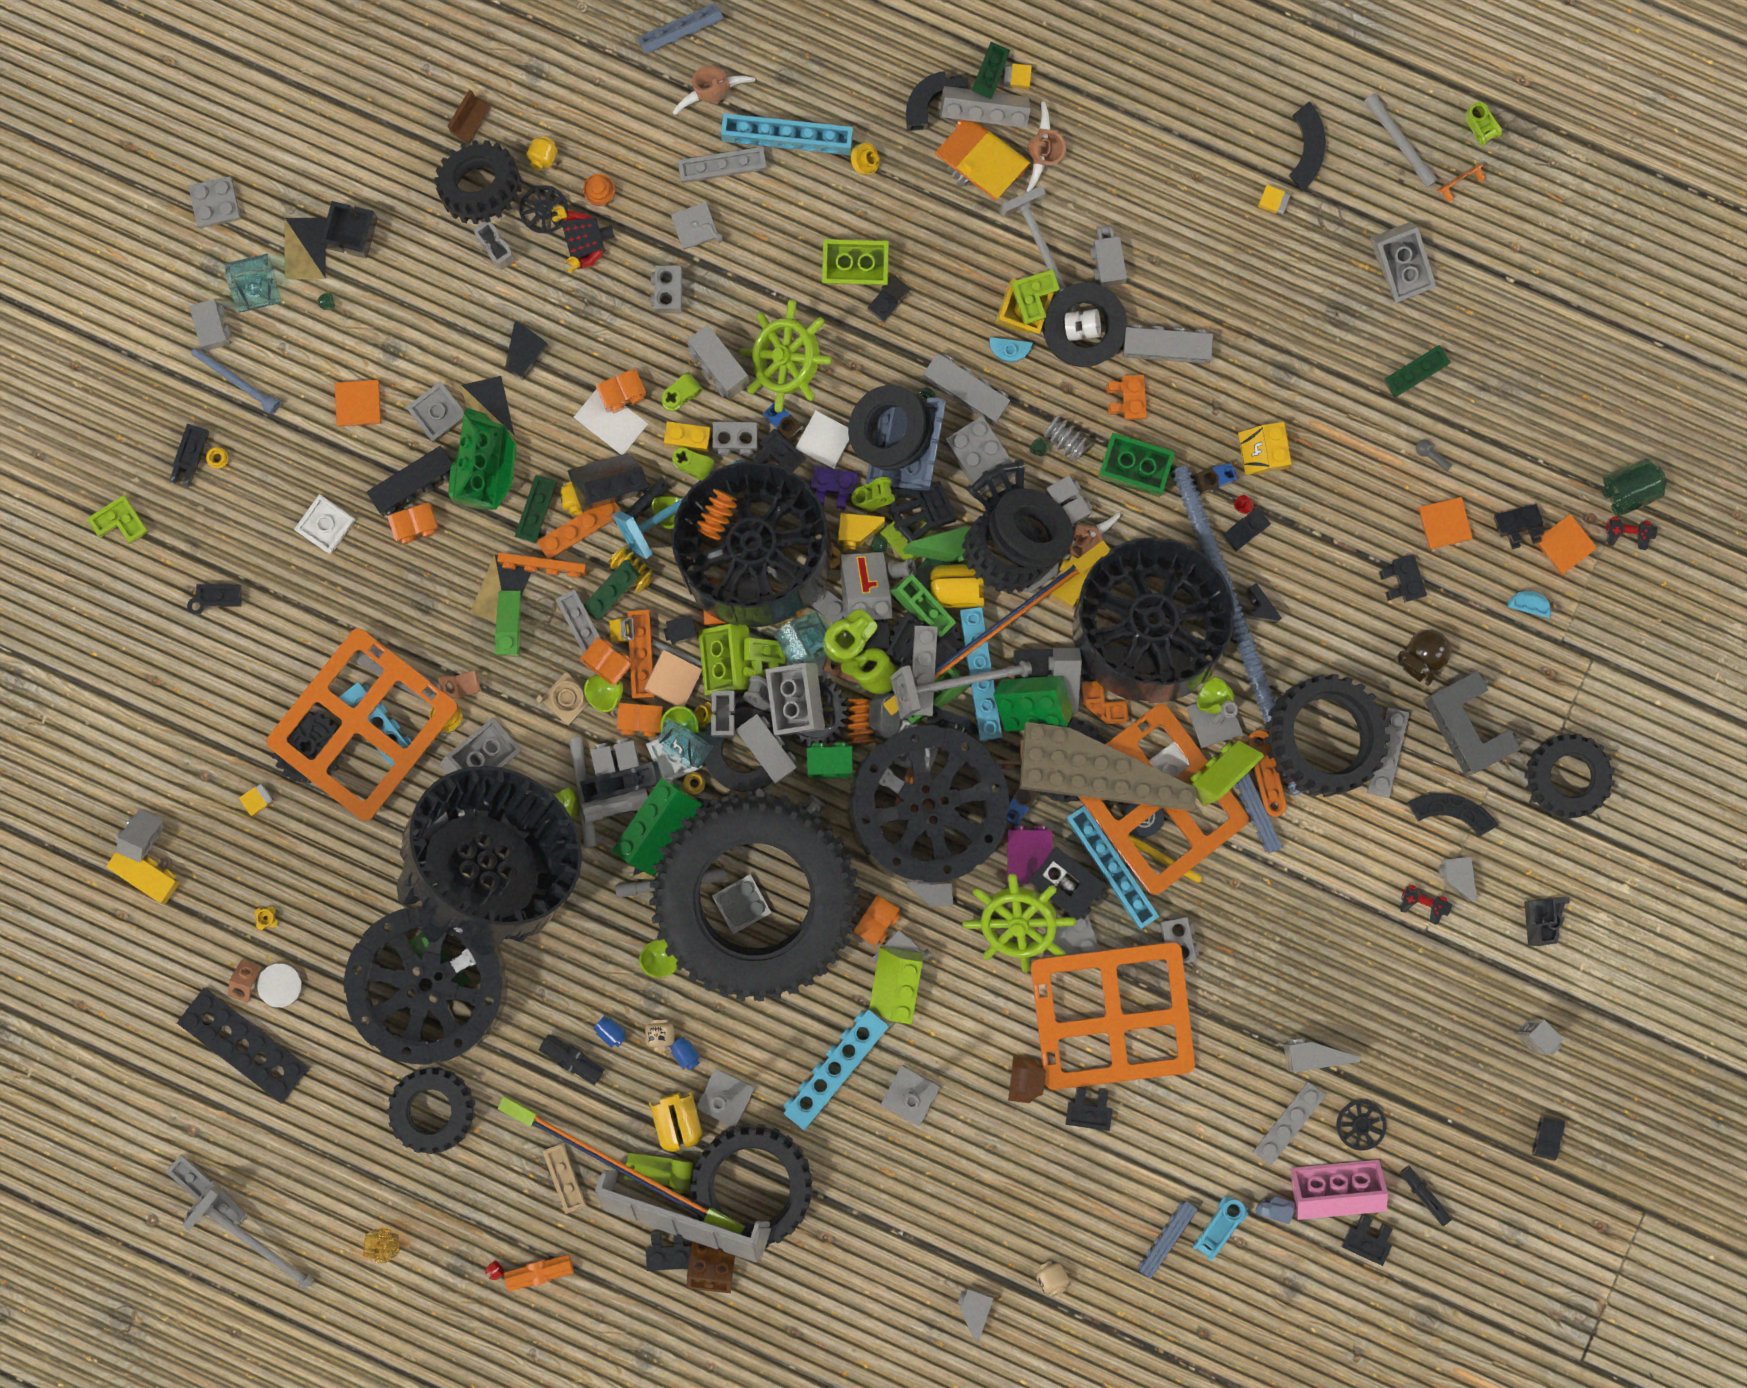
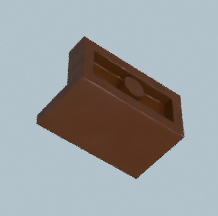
M469 90L447 126L450 133L470 144L490 111L491 106L475 97L473 91Z

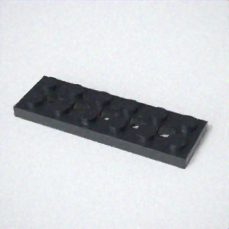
M206 987L201 990L177 1021L179 1026L280 1104L284 1103L310 1069L305 1063ZM207 1012L212 1013L214 1016V1021L210 1025H206L203 1022V1016ZM225 1025L231 1029V1035L227 1039L223 1038L220 1034L221 1028ZM241 1039H245L249 1043V1048L245 1052H241L238 1049V1042ZM259 1052L264 1053L266 1056V1062L263 1065H258L255 1062V1056ZM276 1066H280L284 1070V1075L280 1079L275 1078L272 1074Z

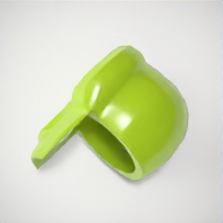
M856 609L846 618L834 622L825 632L823 639L825 653L834 662L848 663L852 661L863 650L867 640L877 630L876 622L862 609Z
M869 648L862 650L855 659L841 664L842 672L852 676L863 689L871 693L885 694L893 689L890 677L898 670L889 659L888 654L881 649ZM868 660L876 661L877 665L870 672L862 670Z

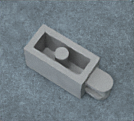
M1112 225L1096 227L1098 240H1094L1093 247L1090 248L1091 260H1095L1096 268L1093 269L1095 282L1099 281V285L1103 287L1125 284L1127 275L1120 236L1114 237ZM1109 234V238L1102 239V235Z

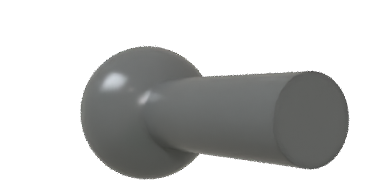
M1423 439L1416 444L1418 455L1422 457L1428 456L1446 472L1452 467L1451 463L1433 450V445L1429 440Z

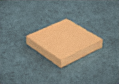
M662 650L643 690L675 706L685 707L702 669Z

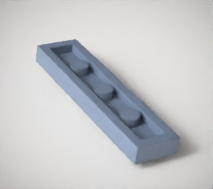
M713 3L637 37L644 53L654 52L660 46L674 43L679 38L687 34H694L705 26L715 25L719 20L723 19V16L716 3Z

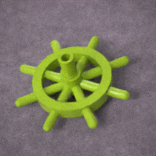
M794 299L788 301L786 318L770 323L763 312H758L756 318L763 330L758 335L753 348H741L739 351L741 356L752 357L753 369L757 377L747 388V392L754 394L762 385L768 390L776 392L774 409L777 413L783 411L785 394H792L802 390L807 400H814L815 394L808 384L813 379L818 364L830 365L832 363L830 356L820 355L819 344L815 333L824 325V319L819 317L810 326L801 321L794 320L796 301ZM794 329L800 336L792 343ZM784 330L782 343L777 334ZM771 342L775 347L774 351L768 350ZM803 344L805 346V353H801L798 350ZM766 359H773L774 362L767 368ZM797 365L802 366L801 371L798 369ZM779 369L778 382H776L772 375ZM789 369L794 379L786 383Z
M1011 873L1008 876L1009 888L997 892L992 897L980 888L973 890V895L985 903L981 920H965L962 926L965 929H982L984 937L991 945L983 953V959L989 960L999 951L1007 956L1020 958L1022 971L1028 972L1030 970L1029 957L1041 954L1046 949L1056 956L1066 955L1063 949L1053 943L1057 926H1074L1077 920L1074 917L1057 918L1054 907L1048 901L1057 891L1055 886L1051 885L1042 894H1039L1030 889L1019 888L1016 874ZM1012 902L1013 911L1011 912L1005 908L1003 904ZM1039 910L1045 918L1031 917ZM996 911L1005 919H992V913ZM1033 927H1047V931L1042 935ZM995 928H1008L1001 936L995 930ZM1025 934L1033 938L1035 942L1027 943ZM1014 935L1017 936L1018 943L1008 940Z

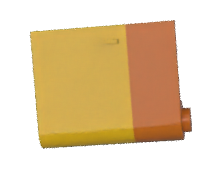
M959 120L956 125L957 129L935 151V155L997 201L1016 179L1019 180L1024 175L1031 162L980 123Z

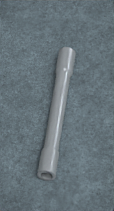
M1376 94L1370 95L1364 100L1366 105L1382 123L1411 163L1427 188L1433 185L1437 178L1410 145Z
M582 737L570 738L569 742L580 806L585 803L580 781L586 780L587 776ZM580 807L584 848L597 846V839L593 821L584 822Z
M725 868L706 870L701 883L726 881ZM650 881L615 885L617 898L655 891L654 888H650Z

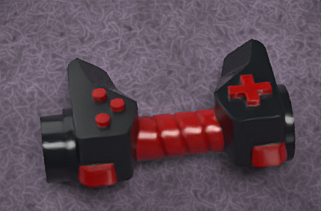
M1612 517L1608 519L1606 524L1607 543L1609 546H1614L1622 533L1637 535L1638 548L1647 550L1650 539H1655L1657 536V526L1651 525L1650 521L1641 522L1639 526L1626 525L1618 517Z
M1414 885L1406 886L1401 896V912L1406 913L1416 903L1423 904L1431 908L1430 922L1434 925L1439 923L1441 916H1448L1452 908V904L1447 901L1446 897L1437 896L1435 899L1420 895L1418 894V888Z

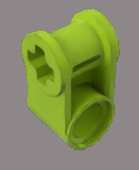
M1476 102L1471 105L1465 113V120L1478 144L1485 146L1486 142L1494 137H1501L1502 130L1493 118L1487 105L1482 102ZM1472 110L1479 111L1481 118L1474 117Z
M687 372L662 393V405L668 411H676L699 395L703 388L692 374ZM669 396H670L671 398H674V397H675V401H676V402H675V403H673L672 401L668 402V397H669Z
M678 448L672 455L673 465L676 469L698 480H703L709 476L715 464L713 459L686 448ZM682 455H685L687 461H683L682 464L679 463L677 457L681 458Z
M880 477L864 486L858 487L852 493L851 500L853 504L868 512H872L882 506L893 503L895 497L891 493L890 486L892 481L889 477Z

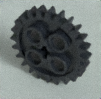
M823 675L818 676L820 694L822 696L825 693L828 697V702L826 705L822 702V708H833V711L823 712V716L827 715L830 718V725H825V729L793 734V739L800 736V744L805 743L806 740L808 746H812L814 741L815 743H822L823 741L825 745L830 744V739L833 741L837 740L836 733L839 735L844 733L840 727L848 726L844 719L850 718V715L846 714L845 710L850 709L851 706L845 705L844 702L849 698H842L841 695L845 690H837L838 682L830 685L831 678L824 680Z

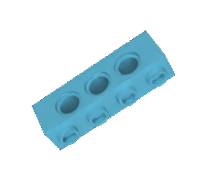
M357 682L339 698L351 708H355L370 690V687L367 684L363 686ZM380 702L369 716V722L373 724L376 719L382 718L383 727L380 730L387 736L395 735L397 744L407 748L412 743V740L408 735L403 736L400 733L401 726L394 718L391 720L385 714L388 710ZM378 749L389 765L393 767L394 761Z

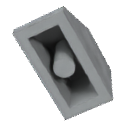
M1472 857L1441 860L1438 870L1439 876L1443 878L1444 883L1468 902L1477 901Z
M967 1287L966 1292L961 1291L957 1304L961 1305L960 1311L974 1340L979 1341L993 1296Z

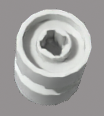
M1097 309L1084 310L1083 314L1079 311L1065 314V329L1069 341L1082 340L1083 336L1087 339L1099 338L1101 336V321Z

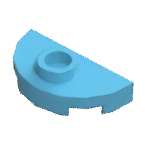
M989 338L990 348L999 360L1008 363L1018 362L1025 358L1032 347V342Z
M1536 591L1518 592L1507 602V607L1550 618L1551 606L1549 600Z

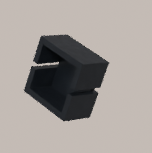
M331 201L320 242L325 249L341 253L346 251L349 255L367 259L378 217L372 210L354 207L353 210L351 205Z

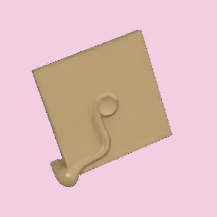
M567 672L560 677L543 697L539 695L536 698L538 704H545L568 726L589 704L585 697L584 688Z

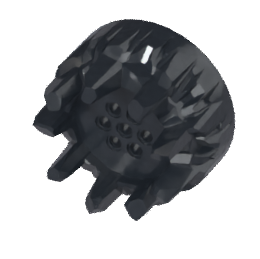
M472 766L458 769L435 781L423 793L402 833L403 845L399 854L404 861V868L398 879L397 894L398 900L405 905L415 904L419 900L422 901V908L426 913L430 914L423 930L428 942H437L449 928L453 927L458 933L470 935L471 947L481 956L488 955L504 939H512L522 943L527 936L538 934L568 899L576 886L581 871L582 849L578 831L564 805L553 793L532 778L502 767Z

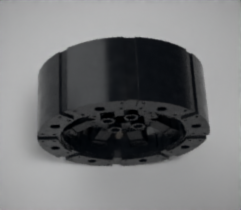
M750 461L730 464L709 473V476L703 480H699L688 491L677 509L674 517V529H672L671 535L674 558L688 592L694 596L696 603L711 616L736 626L739 624L747 625V627L770 626L788 620L795 616L796 612L800 609H805L823 588L830 571L829 563L832 560L830 533L823 507L817 495L813 494L810 486L795 473L770 463L762 464ZM716 489L737 499L733 501L737 505L736 510H738L739 518L738 522L734 525L721 524L725 530L724 532L717 533L726 543L722 544L721 547L706 552L701 551L700 548L705 534L698 531V529L701 530V527L697 521L703 520L705 522L701 514H709L705 506H713L709 498H717V495L713 492ZM744 492L745 497L738 498L737 494ZM791 497V498L794 499V500L790 499V500H788V503H786V500H787L788 498ZM768 502L771 504V507L766 514L760 518H755L751 512V503ZM788 513L799 519L802 524L797 529L776 530L777 523ZM817 535H822V536H823V537L820 538V539H816V536H817ZM750 542L758 543L753 548L747 547ZM771 542L772 546L767 548L765 544ZM801 544V546H808L809 557L806 558L803 565L792 561L780 550L785 549V546ZM737 550L743 551L741 555H735V552ZM722 562L730 563L729 571L717 587L711 581L708 582L705 571L709 570L711 566ZM694 567V571H688V568ZM768 567L775 570L779 569L789 576L793 582L788 586V589L785 591L781 590L776 594L773 593L767 578ZM750 572L755 580L757 599L741 600V598L735 597V589L741 578Z
M1147 537L1127 541L1112 548L1107 555L1102 556L1093 565L1084 580L1073 615L1075 620L1072 626L1075 648H1080L1083 666L1095 676L1094 679L1101 686L1113 694L1131 701L1139 702L1142 700L1148 701V703H1163L1192 693L1201 683L1204 684L1218 666L1232 636L1235 608L1232 593L1225 577L1219 569H1216L1207 556L1180 541L1168 538L1164 540L1157 539V537ZM1127 566L1131 567V568H1132V572L1129 573V569H1128V568H1125V567H1127ZM1175 572L1182 574L1180 579L1174 576ZM1152 576L1165 580V585L1161 592L1159 591L1158 594L1152 593L1146 585L1145 577ZM1127 582L1135 595L1134 601H1127L1114 596L1110 591L1115 585ZM1182 588L1185 592L1189 593L1193 597L1194 604L1185 606L1175 605L1173 597L1176 591ZM1093 596L1094 599L1090 601L1087 597ZM1098 609L1104 611L1107 609L1120 614V617L1124 620L1114 626L1097 629V620L1095 619ZM1208 609H1214V610H1215V614H1214L1212 611H1208V612H1207V610H1208ZM1153 617L1158 623L1152 624L1147 618ZM1165 617L1170 620L1169 623L1164 622ZM1193 619L1203 620L1204 630L1206 631L1204 640L1188 633L1180 624ZM1122 638L1124 640L1133 639L1126 658H1123L1120 664L1107 655L1108 652L1104 647L1108 646L1109 643ZM1170 643L1178 644L1190 652L1189 654L1194 659L1190 662L1189 666L1177 669L1170 653ZM1148 648H1151L1153 654L1156 655L1159 675L1147 677L1145 674L1136 672L1138 662ZM1210 656L1212 661L1206 660L1205 657Z
M935 725L917 726L900 731L883 741V744L876 746L864 758L856 770L849 789L851 791L850 799H848L850 828L857 845L863 849L868 860L891 877L905 882H918V884H934L957 879L972 872L973 868L977 865L983 864L995 851L1003 837L1008 821L1006 816L1009 811V793L1006 780L998 763L994 762L991 758V753L971 736L949 727L938 728ZM913 734L919 736V741L917 743H913L911 741V736ZM961 745H963V746H964V745L968 746V747H969V750L964 751V750L961 748ZM938 748L940 751L949 753L941 772L932 780L930 772L927 771L925 749L934 750ZM907 754L913 769V784L902 781L888 769L895 758ZM873 764L878 767L876 773H872L869 770ZM964 764L975 771L979 784L960 791L958 789L949 790L952 784L951 780L958 769ZM993 784H995V787H994L995 792L992 790V785H993ZM878 785L887 787L898 794L897 796L902 800V803L886 809H875L874 794L877 791ZM923 785H927L929 787V792L927 794L922 792ZM942 797H946L947 805L941 803ZM925 799L933 802V809L930 812L923 809L922 803ZM975 800L976 802L984 801L985 816L982 818L981 825L975 822L971 823L959 816L960 814L954 808ZM912 804L916 805V813L910 810ZM867 815L870 817L869 824L862 822L863 816ZM931 816H935L937 818L936 824H931L929 822V818ZM898 819L899 821L907 820L906 830L900 841L893 845L889 840L885 839L880 828L881 825ZM944 826L950 829L954 828L971 841L964 851L951 855L943 836L945 834ZM923 831H925L930 839L933 849V860L919 861L918 858L910 856L914 842ZM988 834L992 836L990 843H986L984 840ZM895 857L901 860L899 866H895L892 862ZM945 865L951 866V873L946 874L943 871Z
M422 906L397 910L371 925L364 932L360 942L355 944L349 956L344 975L347 1011L352 1023L363 1039L372 1047L375 1046L379 1049L380 1053L391 1059L417 1065L432 1064L437 1061L444 1062L463 1055L480 1044L490 1034L491 1028L496 1026L503 1012L508 991V976L505 973L506 964L499 946L495 947L490 954L481 956L471 947L470 935L458 933L453 927L449 928L437 942L428 943L427 952L424 953L422 959L417 953L415 954L407 941L408 938L405 933L414 930V928H425L430 914L426 913ZM386 923L392 924L390 932L384 930ZM447 934L458 937L466 949L454 960L442 964L441 951ZM389 943L402 958L405 970H391L375 964L374 962L378 957L377 953ZM477 965L478 971L481 974L480 988L472 989L453 982V978L458 975L457 973L468 966ZM360 966L362 970L359 974H356V970ZM415 967L421 969V973L418 976L413 973ZM437 972H441L443 975L440 981L435 976ZM425 978L430 979L432 982V988L429 991H425L421 987V982ZM370 981L393 984L392 986L400 988L394 994V997L374 1006L371 997L368 995ZM409 989L415 990V996L413 998H411L408 994ZM432 994L437 996L435 1003H432L429 999ZM487 996H491L494 1000L491 1005L485 1003ZM448 999H459L476 1006L471 1019L466 1021L464 1025L461 1026L449 1010ZM411 1006L410 1021L403 1036L392 1033L383 1021L400 1008ZM429 1011L434 1016H437L444 1028L445 1037L436 1040V1042L421 1041L422 1027ZM362 1017H368L369 1023L367 1024L366 1021H363ZM457 1038L463 1041L461 1047L454 1045V1041ZM405 1047H409L411 1049V1054L409 1056H405L403 1054V1049Z

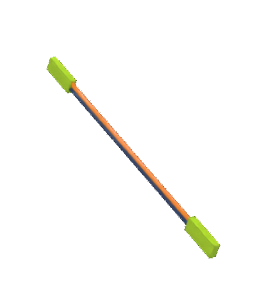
M506 1095L503 1096L498 1110L529 1127L533 1125L539 1127L703 1217L704 1223L742 1235L745 1228L744 1225L713 1208L705 1209L542 1120L534 1110Z

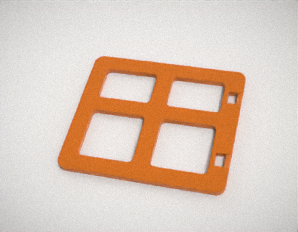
M356 628L351 631L270 733L266 743L273 752L356 817L363 821H369L375 816L454 716L458 706L452 698L366 631ZM374 645L383 652L380 658H377L370 652ZM358 650H361L382 666L384 671L355 708H351L329 690V686ZM398 681H401L435 708L434 715L407 748L401 747L369 722L371 713ZM427 687L437 694L433 700L423 693ZM319 702L342 720V725L316 758L310 760L290 745L287 740L314 704ZM357 733L394 761L393 767L365 801L359 799L327 773L329 766Z
M1157 704L1105 744L1153 767L1139 748L1138 741L1156 727L1162 726L1189 763L1188 767L1174 778L1190 784L1192 782L1190 777L1198 770L1202 772L1206 768L1205 763L1208 761L1165 704ZM1146 720L1150 727L1142 732L1138 726ZM1230 790L1221 799L1217 800L1228 815V819L1208 836L1202 833L1186 810L1139 804L1118 821L1115 820L1100 799L1078 796L1146 890L1152 895L1162 893L1245 827L1249 821L1248 814ZM1160 808H1163L1191 844V849L1160 874H1156L1129 839L1128 834Z
M1165 942L1037 958L1031 963L1043 1069L1046 1071L1045 1085L1047 1088L1058 1090L1187 1074L1194 1070L1195 1060L1182 949L1178 943ZM1166 960L1172 1006L1168 1009L1122 1013L1117 966ZM1099 968L1101 970L1105 1015L1103 1017L1057 1022L1054 1014L1050 981L1051 974ZM1046 984L1048 996L1040 997L1039 985ZM1173 1025L1175 1027L1178 1052L1176 1058L1133 1064L1128 1063L1125 1031ZM1101 1033L1108 1034L1112 1062L1110 1066L1069 1072L1061 1070L1058 1047L1059 1039ZM1047 1052L1055 1053L1056 1063L1048 1064Z

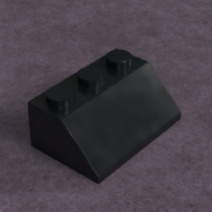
M628 453L568 470L582 512L642 495L649 488L642 467Z

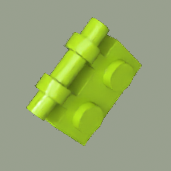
M756 638L744 639V661L752 662L751 668L745 667L743 669L744 676L766 678V671L762 669V663H768V669L786 664V642Z

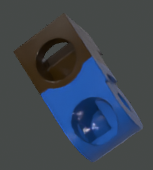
M774 402L763 415L792 444L804 433V428L784 408L781 413H777L774 409Z
M1232 463L1219 465L1199 472L1192 477L1195 480L1194 484L1197 485L1196 490L1200 493L1199 496L1238 480Z
M1019 786L1009 803L1006 820L1017 826L1039 792L1020 789Z

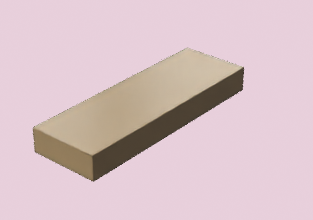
M561 1143L543 1150L544 1158L565 1214L587 1206L565 1144Z

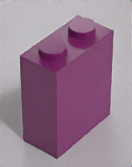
M1012 826V830L1007 831V884H1009L1008 876L1011 873L1016 874L1018 884H1029L1030 878L1047 859V856L1052 851V830H1047V826H1034V830H1025V826ZM1052 868L1048 871L1050 879H1052Z

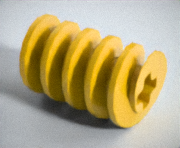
M625 545L609 559L608 563L612 562L610 565L611 569H616L623 561L628 560L642 575L632 585V587L637 586L635 592L638 594L647 588L655 577H650L653 572L652 569L647 572L644 571L647 566L646 563L638 565L640 557L632 559L633 551L628 554L626 553L628 546Z

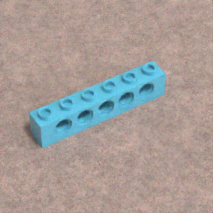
M723 113L721 138L722 142L851 155L853 127Z
M982 607L960 610L959 615L964 647L986 631ZM986 641L966 656L969 675L992 671L988 643ZM989 680L970 684L979 743L1001 740L1002 732L999 713L993 696L995 692L994 681Z
M1083 806L1066 817L1065 820L1138 930L1159 917L1087 808Z
M869 1009L866 1012L862 1010L854 1019L857 1024L851 1030L848 1027L840 1036L843 1041L839 1046L833 1045L826 1053L829 1057L824 1064L821 1062L817 1064L812 1071L814 1074L810 1081L805 1079L797 1089L800 1091L799 1095L795 1099L791 1096L783 1106L786 1109L783 1114L802 1130L807 1128L889 1027ZM860 1027H866L869 1030L870 1035L865 1040L859 1039L856 1035ZM847 1044L853 1045L855 1048V1054L852 1057H846L842 1052L843 1047ZM831 1062H838L841 1065L840 1073L831 1074L828 1070L829 1064ZM818 1079H823L827 1083V1088L823 1092H819L814 1088V1083ZM805 1096L810 1097L813 1101L812 1107L809 1109L802 1108L800 1105L801 1098Z

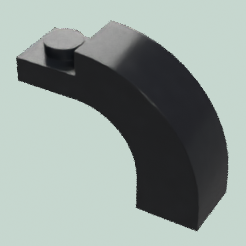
M945 71L929 75L920 81L911 92L907 102L906 131L928 130L927 110L930 103L943 94L944 86L968 89V78L957 75L946 79Z
M654 761L621 772L595 776L580 781L585 803L650 788V786L658 783L661 774L658 762Z

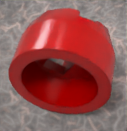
M1246 495L1239 496L1234 503V508L1242 514L1250 513L1254 507L1253 501Z
M496 1260L491 1262L485 1270V1274L489 1273L491 1275L489 1277L490 1280L500 1279L504 1276L505 1272L501 1264Z

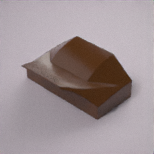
M1013 1056L1008 1101L1031 1103L1034 1098L1043 1095L1046 1071L1037 1064L1035 1059Z

